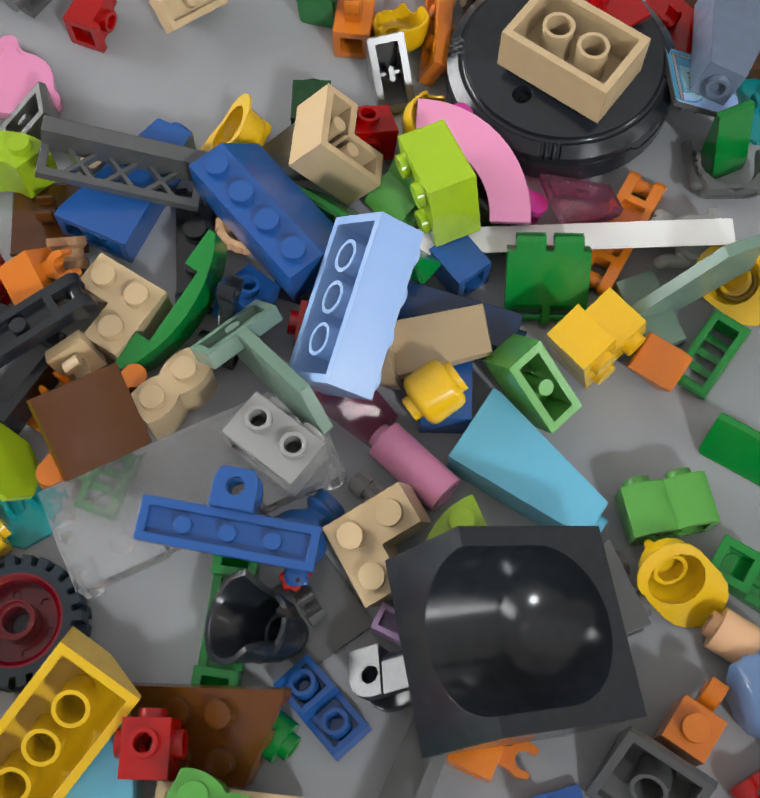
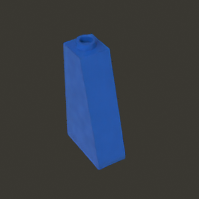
M157 118L138 135L144 138L196 149L193 133L187 127L177 122L169 123ZM107 163L93 177L105 179L115 172ZM136 170L127 175L133 185L146 188L155 182L147 171ZM177 178L167 184L173 193L182 179ZM81 187L56 210L54 216L63 234L70 237L87 235L88 245L133 263L166 205Z

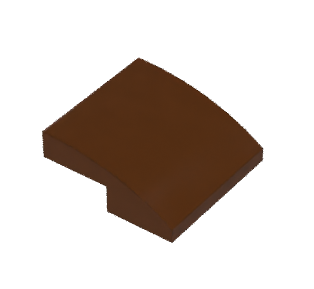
M117 363L107 365L26 401L64 482L97 469L152 442Z

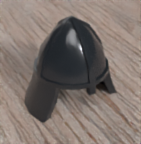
M242 569L234 572L222 583L212 600L204 632L206 652L211 661L220 666L239 663H281L301 652L308 641L309 627L300 616L294 604L288 601L282 593L274 591L248 570Z

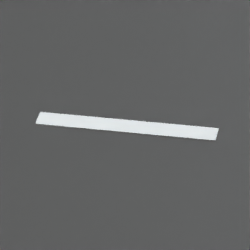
M732 218L481 227L480 231L468 235L483 253L507 252V245H515L516 232H546L547 245H553L554 233H584L585 246H590L591 249L728 245L736 242ZM429 233L423 235L420 249L431 255L429 249L435 245Z

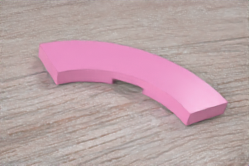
M418 98L416 129L442 119L445 120L466 159L477 172L485 187L490 209V223L531 225V202L526 179L517 158L501 135L481 118L461 107L442 101Z

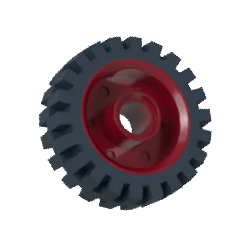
M23 554L22 558H18L15 555L4 557V562L0 563V691L20 694L72 626L87 637L91 636L92 627L89 624V619H92L91 608L87 605L89 600L85 592L71 574L43 557L39 559L33 555ZM29 614L30 619L26 629L14 634L13 627L15 621L20 616Z

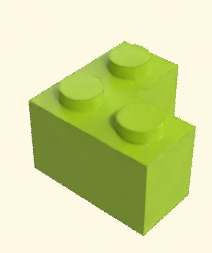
M442 119L397 136L400 154L395 155V161L403 179L410 178L412 182L410 184L411 193L419 210L414 211V215L420 231L424 232V234L429 233L435 247L480 231L476 174L445 120Z

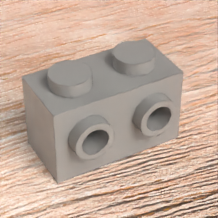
M256 391L221 431L229 448L295 497L328 458L326 443L323 442L325 437L310 423L305 422L303 425H300L291 418L290 410L280 400L272 396L267 400Z

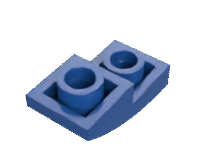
M308 654L273 684L274 687L291 688V697L288 704L337 762L372 730L369 724Z

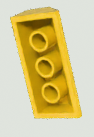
M74 626L67 632L0 719V798H64L121 725L122 718L128 716L141 698L140 693L111 653Z

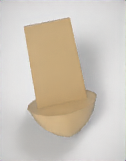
M483 304L397 320L394 328V340L387 350L381 369L382 377L379 385L386 389L405 391L403 386L404 379L431 359H437L442 364L449 361L452 366L493 355Z

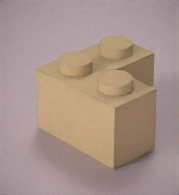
M328 83L297 106L288 166L348 206L380 186L383 154L355 135L358 104Z
M102 252L80 277L85 285L84 292L90 293L93 296L100 312L84 332V335L105 355L106 362L109 365L115 363L136 332L150 340L173 308L165 290Z
M398 481L323 527V530L364 607L370 608L379 607L382 602L386 603L392 599L385 560L400 554L396 548L397 544L431 525L432 522L412 486Z

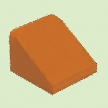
M649 332L646 340L638 348L626 367L657 390L671 392L693 358L683 350Z

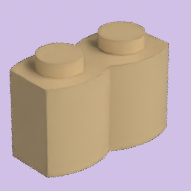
M190 347L171 356L163 365L160 374L141 383L131 396L147 432L159 441L175 433L182 426L189 412L204 406L215 394L218 384L212 368L199 362Z

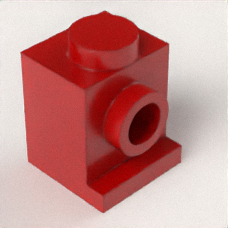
M73 0L62 18L72 43L105 53L107 49L105 38L108 33L114 30L117 22V14L114 10L117 1Z

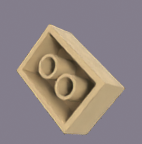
M529 0L502 31L497 64L598 124L640 72L651 38L585 0Z

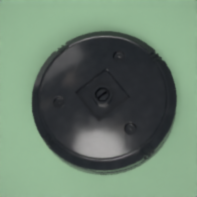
M477 0L467 9L457 23L448 46L450 50L447 52L449 57H447L446 65L447 101L453 105L458 102L467 104L471 107L473 114L488 123L499 133L513 151L525 176L544 180L568 181L603 175L631 162L659 134L672 102L665 71L664 46L668 55L671 48L675 49V46L662 20L644 1L642 2L650 11L651 16L632 27L651 38L642 68L598 124L497 64L502 31L529 0Z

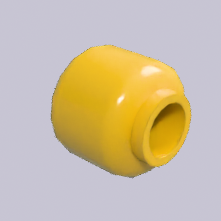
M431 359L404 379L403 386L408 395L401 401L416 421L424 416L428 422L438 424L465 404L466 397L464 391L469 388L449 361L442 364L437 359Z

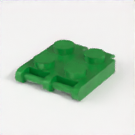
M516 232L515 245H507L503 308L513 311V309H540L539 313L517 312L523 314L522 321H539L540 325H548L549 321H561L568 314L550 313V310H572L577 304L586 310L592 249L590 246H585L584 233H554L553 245H547L546 232Z

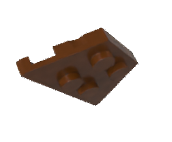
M132 682L140 693L141 698L130 714L132 717H138L139 708L169 709L168 717L182 720V729H186L188 732L187 755L185 760L179 761V771L181 768L198 769L220 779L228 787L245 788L254 782L262 763V752L271 743L276 731L273 726L282 706L289 702L291 688Z

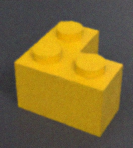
M609 287L586 310L577 304L546 334L551 356L585 389L593 382L600 385L613 373L616 368L613 363L622 354L625 353L627 356H630L644 343L646 337L643 334L646 332L647 321Z

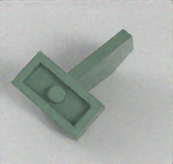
M760 234L721 247L663 286L660 285L652 269L615 282L613 290L647 321L646 332L643 336L646 337L651 332L676 347L682 346L687 337L674 312L751 270L760 255Z
M256 299L190 347L199 362L215 370L237 354L303 424L305 422L310 423L323 435L333 428L311 386L259 338L283 320L276 305Z

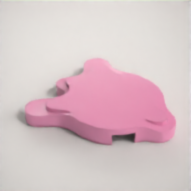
M6 35L1 37L0 118L6 120L38 81L46 84L58 113H60L63 108V102L57 93L55 78L47 62L36 55L23 51L15 36Z

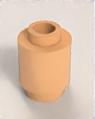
M728 607L721 614L714 610L705 621L700 634L706 637L703 646L731 664L739 661L746 654L753 655L760 650V627Z

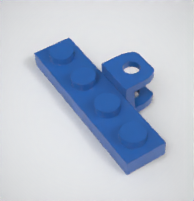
M223 465L214 476L208 500L209 506L143 494L133 539L314 574L323 528L259 515L263 498V484L254 470ZM244 484V489L241 493L237 495L232 494L236 485Z

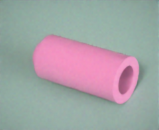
M398 423L390 427L387 424L382 425L369 440V443L372 445L369 455L396 480L411 485L420 502L431 512L438 510L453 495L461 483L459 477Z

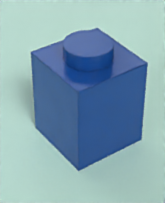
M468 235L429 249L431 256L441 262V266L433 275L449 293L466 297L489 281L491 261Z

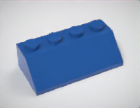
M220 143L188 165L196 192L293 301L314 287L334 224L259 144Z

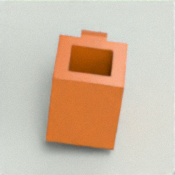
M338 0L332 30L334 56L366 59L365 38L373 37L372 21L376 13L375 0Z
M50 247L24 250L0 266V279L14 306L63 275L76 273L80 276L82 273L81 268L69 269L67 271L64 268L63 261L72 254L71 249H60L53 252Z
M712 676L709 681L706 680L695 699L685 694L675 700L653 734L652 739L695 767L704 764L728 722L713 712L725 697L729 687Z
M530 742L449 754L445 764L487 784L491 781L497 766L508 771L515 779L527 780L530 773L518 768L515 763V757L520 752L536 757L539 749Z

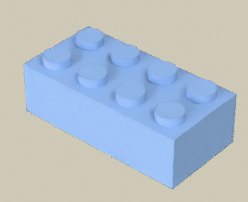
M383 211L336 217L289 362V366L311 386L312 390L325 395L372 401L374 392L381 382V369L387 350L394 340V328L400 308L407 299V286L413 267L420 257V245L424 232Z

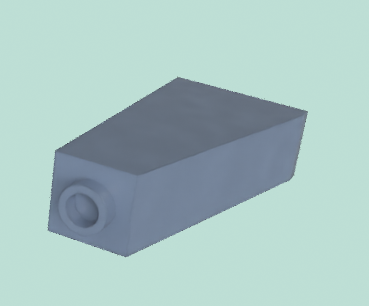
M698 0L694 5L689 91L724 106L747 78L760 52V0Z

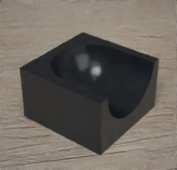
M457 526L385 560L422 759L562 737L647 716L599 526Z

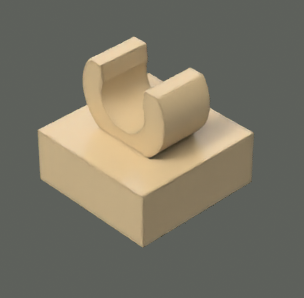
M79 329L44 352L46 363L56 372L68 377L70 381H74L107 365L105 355Z

